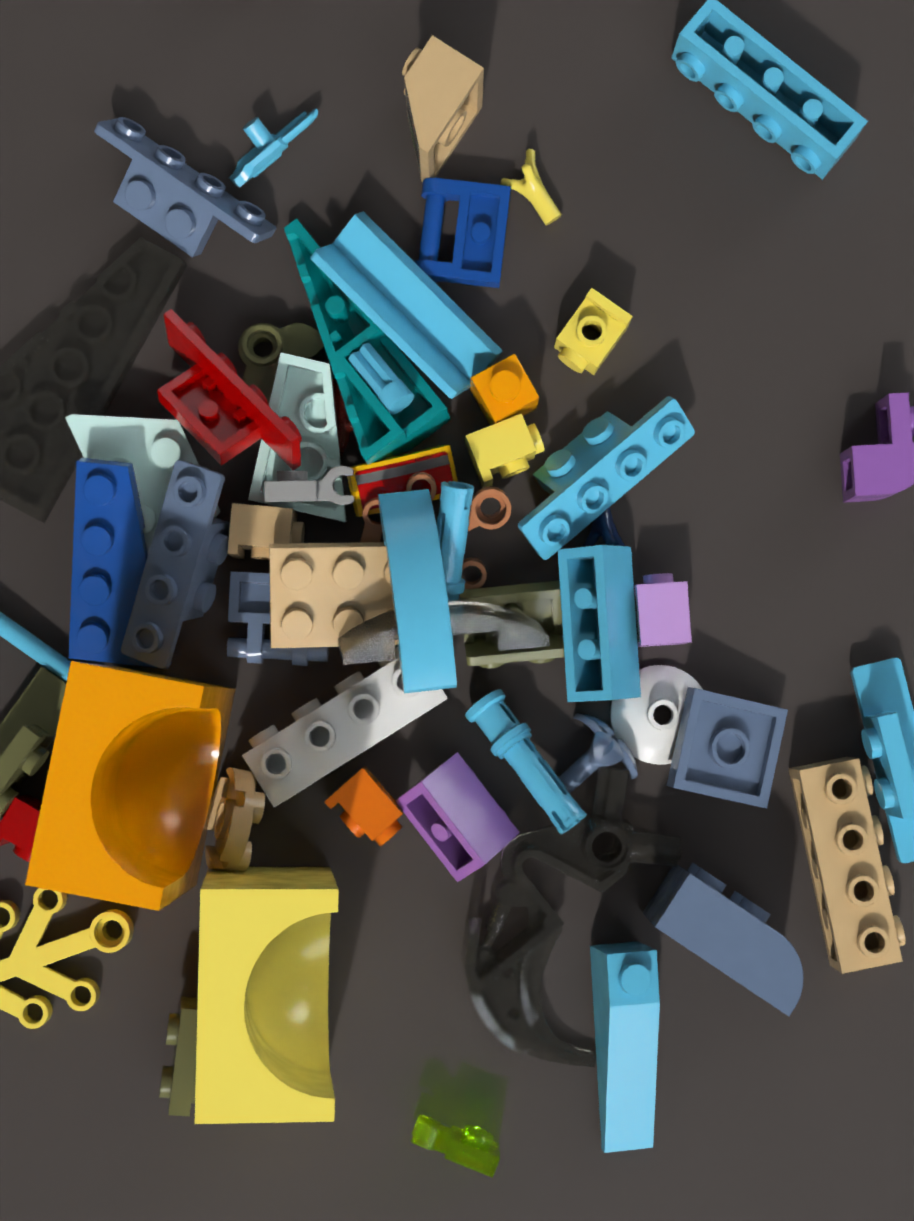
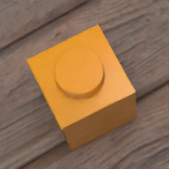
M516 354L505 358L470 378V391L490 426L521 413L524 416L537 409L540 397Z

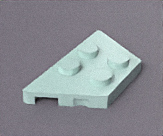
M77 414L65 417L84 458L133 463L145 524L143 532L147 553L149 554L175 462L184 460L199 465L178 420ZM218 505L214 517H217L221 512Z

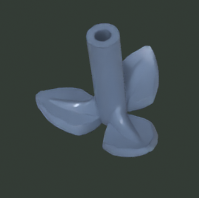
M575 714L573 719L582 721L595 735L590 749L558 777L567 791L572 793L599 767L611 766L620 761L629 771L631 780L638 776L636 762L627 744L622 739H617L614 736V731L605 722L587 714Z

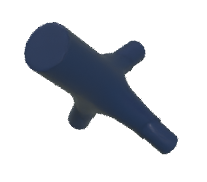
M610 507L592 521L590 533L583 547L594 546L600 536H602L606 545L625 546L614 524Z

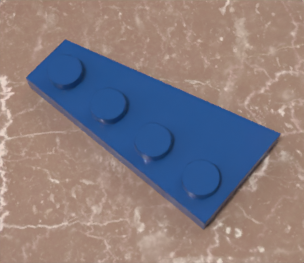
M81 458L76 461L68 658L158 668L124 655L121 652L148 557L143 532L145 524L133 463Z

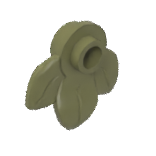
M258 323L248 327L242 333L238 343L240 358L246 366L243 381L248 386L251 384L256 385L263 392L268 403H270L280 353L311 359L324 348L320 333L313 327L303 323H293L280 329L268 323ZM268 342L273 346V350L268 356L260 357L254 352L257 344Z

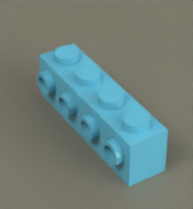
M707 0L679 33L671 57L676 62L678 70L689 80L703 83L714 92L716 100L722 107L730 112H739L752 123L754 131L763 140L769 143L776 142L791 154L794 164L808 174L815 173L823 180L853 144L868 122L718 0Z

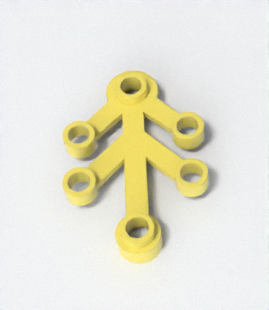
M38 888L33 895L34 907L10 957L0 960V982L18 977L66 1000L69 1007L73 1010L86 1011L96 1004L99 999L100 989L98 984L90 978L74 980L46 965L95 947L105 953L119 951L132 939L134 933L133 922L125 912L118 909H110L95 917L89 928L38 946L53 914L62 910L67 902V893L53 891L58 897L57 905L54 908L47 907L42 900L43 893L47 889ZM10 900L0 901V907L8 910L10 914L8 924H0V940L3 933L15 927L20 919L18 906ZM114 920L120 923L122 934L119 938H112L107 934L106 925L108 921ZM0 985V1009L17 1017L24 1027L36 1029L44 1025L51 1018L53 1008L51 1002L46 997L34 995L26 999ZM77 986H84L89 989L91 998L88 1003H82L77 1000L75 996ZM29 1004H38L42 1008L43 1016L41 1020H33L28 1015Z

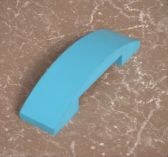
M429 489L378 494L384 546L386 545L397 626V645L404 694L456 688L457 678L448 596L437 525Z

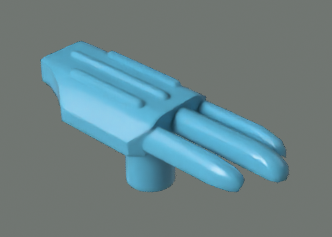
M315 108L308 115L305 111L302 112L275 135L268 131L259 117L249 121L243 127V130L255 147L237 162L235 171L229 177L233 184L240 188L252 177H257L281 157L282 152L289 147L288 143L314 122L318 116V109Z

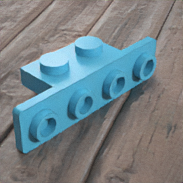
M667 396L633 426L628 425L607 411L601 417L590 421L580 435L563 449L551 454L545 461V464L533 473L540 486L550 496L519 521L518 528L542 559L547 560L554 555L558 549H561L695 434L693 426L677 400Z
M891 658L853 667L850 670L864 726L861 733L863 746L867 756L873 761L877 777L874 780L875 794L882 809H885L897 860L901 863L914 862V709L902 662L899 658Z

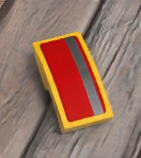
M439 445L401 456H392L369 465L362 463L350 466V468L354 469V475L347 476L351 495L355 497L353 506L357 517L362 516L363 508H365L364 506L367 501L378 497V494L405 492L408 479L417 472L428 473L434 478L437 490L433 500L440 499L442 482H458L450 445ZM420 479L413 483L411 489L412 491L429 489L430 492L431 485L428 481ZM379 505L372 506L368 511V515L380 513Z

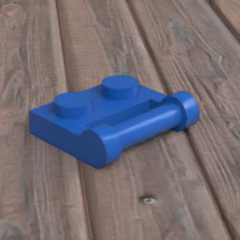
M443 178L424 179L421 196L426 200L419 259L414 262L435 283L448 282L499 288L511 186ZM449 200L459 201L452 263L438 261L445 202Z

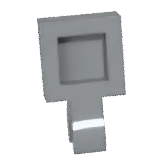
M347 466L334 467L319 481H308V471H277V481H264L265 502L330 501L339 505L351 504L355 502L354 495H339L334 489V482L340 476H353L354 469Z

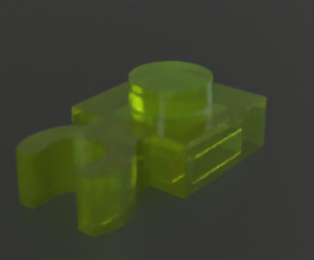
M419 1114L412 1131V1143L425 1149L441 1152L444 1154L445 1159L493 1178L500 1161L499 1144L493 1141L494 1136L491 1133L469 1124L465 1125L464 1129L454 1125L449 1128L433 1118Z

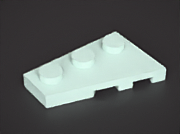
M281 352L269 407L280 418L283 416L288 417L301 434V466L294 471H308V481H319L332 468L341 466L331 365ZM261 439L248 500L277 507L293 508L294 511L347 522L345 505L335 504L330 501L265 502L264 481H277V471L293 470ZM340 476L334 482V489L339 495L344 496L343 479Z

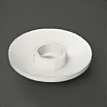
M667 665L644 667L639 669L641 697L612 700L610 708L612 730L617 739H622L627 744L633 757L651 764H671L688 687L702 689V687L692 676L676 667ZM659 705H665L671 711L669 722L663 725L658 724L653 716L655 708Z

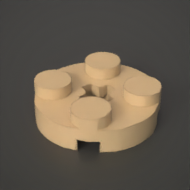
M228 767L226 772L229 778H220L213 796L207 830L214 831L216 839L215 846H205V857L207 866L211 870L232 872L237 870L245 872L249 867L252 854V843L248 841L252 823L259 824L262 819L265 807V794L255 791L256 778L251 771Z

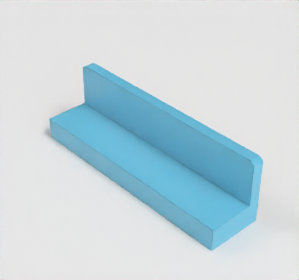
M364 211L354 214L332 244L316 249L310 257L451 399L470 388V378L489 368L503 352Z

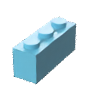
M595 545L558 549L567 702L605 701L641 697L631 547Z

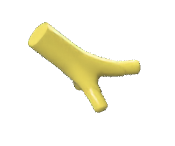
M528 149L526 150L525 164L522 165L524 178L521 180L502 178L500 185L511 186V190H515L525 196L547 226L557 220L562 214L548 194L539 176L535 162V150Z

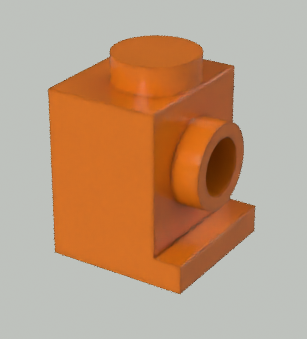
M366 766L361 768L324 801L330 809L339 803L345 810L339 816L350 831L358 838L366 834L371 841L375 840L380 847L403 827L397 820L403 814V811L397 805L392 795Z

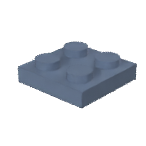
M688 687L666 786L767 809L788 710Z

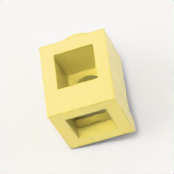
M591 288L581 305L556 338L554 348L560 352L558 358L566 366L578 373H582L585 369L592 375H595L627 330L633 316ZM590 325L600 332V337L596 340H589L584 337L582 329Z
M522 413L465 435V445L482 488L492 486V475L500 472L502 479L526 471L530 468L528 461L534 459L536 454L545 451L536 425L533 423L527 426Z

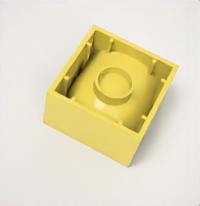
M248 867L245 872L237 870L233 872L217 871L208 868L200 889L195 1124L334 1122L335 1096L329 1063L328 990L331 913L338 912L339 889L330 867Z

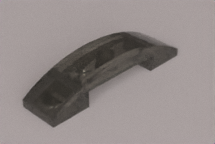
M448 600L452 635L489 632V636L498 651L550 646L549 635L540 623L525 614L489 603ZM391 610L366 620L337 639L343 665L396 660L395 640H398L395 611Z

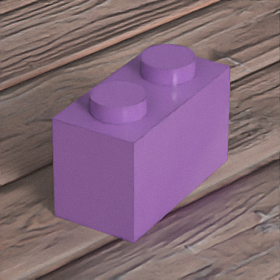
M458 752L395 800L457 882L487 864L520 833Z

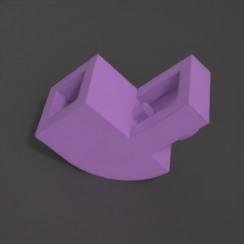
M909 392L889 393L875 403L878 444L851 446L840 453L843 503L882 500L914 484V442L912 441V436H914V406L910 407Z

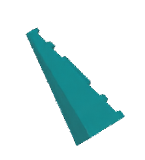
M296 218L284 227V231L292 249L298 272L304 284L310 307L340 389L361 455L369 465L412 450L451 420L447 407L397 345L311 260L310 257L320 246ZM365 343L372 345L396 376L414 394V399L410 405L398 414L391 415L377 395L348 360L353 352L359 351Z

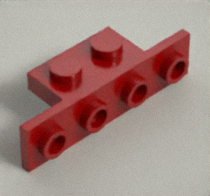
M172 309L165 312L163 315L168 343L191 368L157 389L159 402L221 466L262 439L293 471L300 467V442L302 437L296 425L286 416L280 418L269 407L263 392L254 384L248 386L237 375L231 360L221 352L216 354L206 344L203 334L194 323H185Z

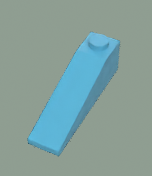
M640 942L590 945L601 1148L604 1153L653 1148L660 1012L657 950Z

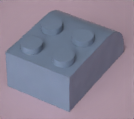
M693 862L688 870L674 863L644 909V916L654 927L787 1016H790L802 993L803 969L800 958L792 944L783 935L766 924L771 914L736 891L733 892L730 898H727L722 894L727 885Z

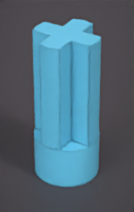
M370 343L363 344L359 351L353 352L348 360L353 368L377 395L379 401L391 415L400 413L410 405L414 399V394L396 376Z

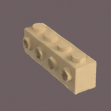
M842 757L788 768L830 966L844 974L903 962L900 946L905 945V933L900 918L897 915L893 916L889 896L894 895L895 887L890 869L887 865L882 866L878 846L884 844V835L878 817L876 815L872 816L867 796L873 794V784L868 768L865 765L861 766L860 759L854 757Z

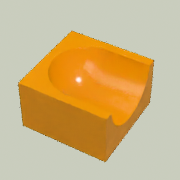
M71 661L25 885L160 911L195 887L198 881L208 831L207 825L216 790L236 689L123 667Z

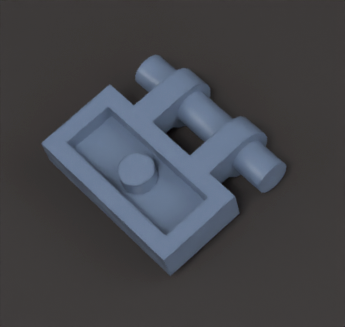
M230 571L228 622L248 623L247 638H228L227 657L246 658L247 663L263 664L264 659L292 660V665L308 666L309 661L328 662L329 647L271 648L270 639H265V624H270L269 573Z

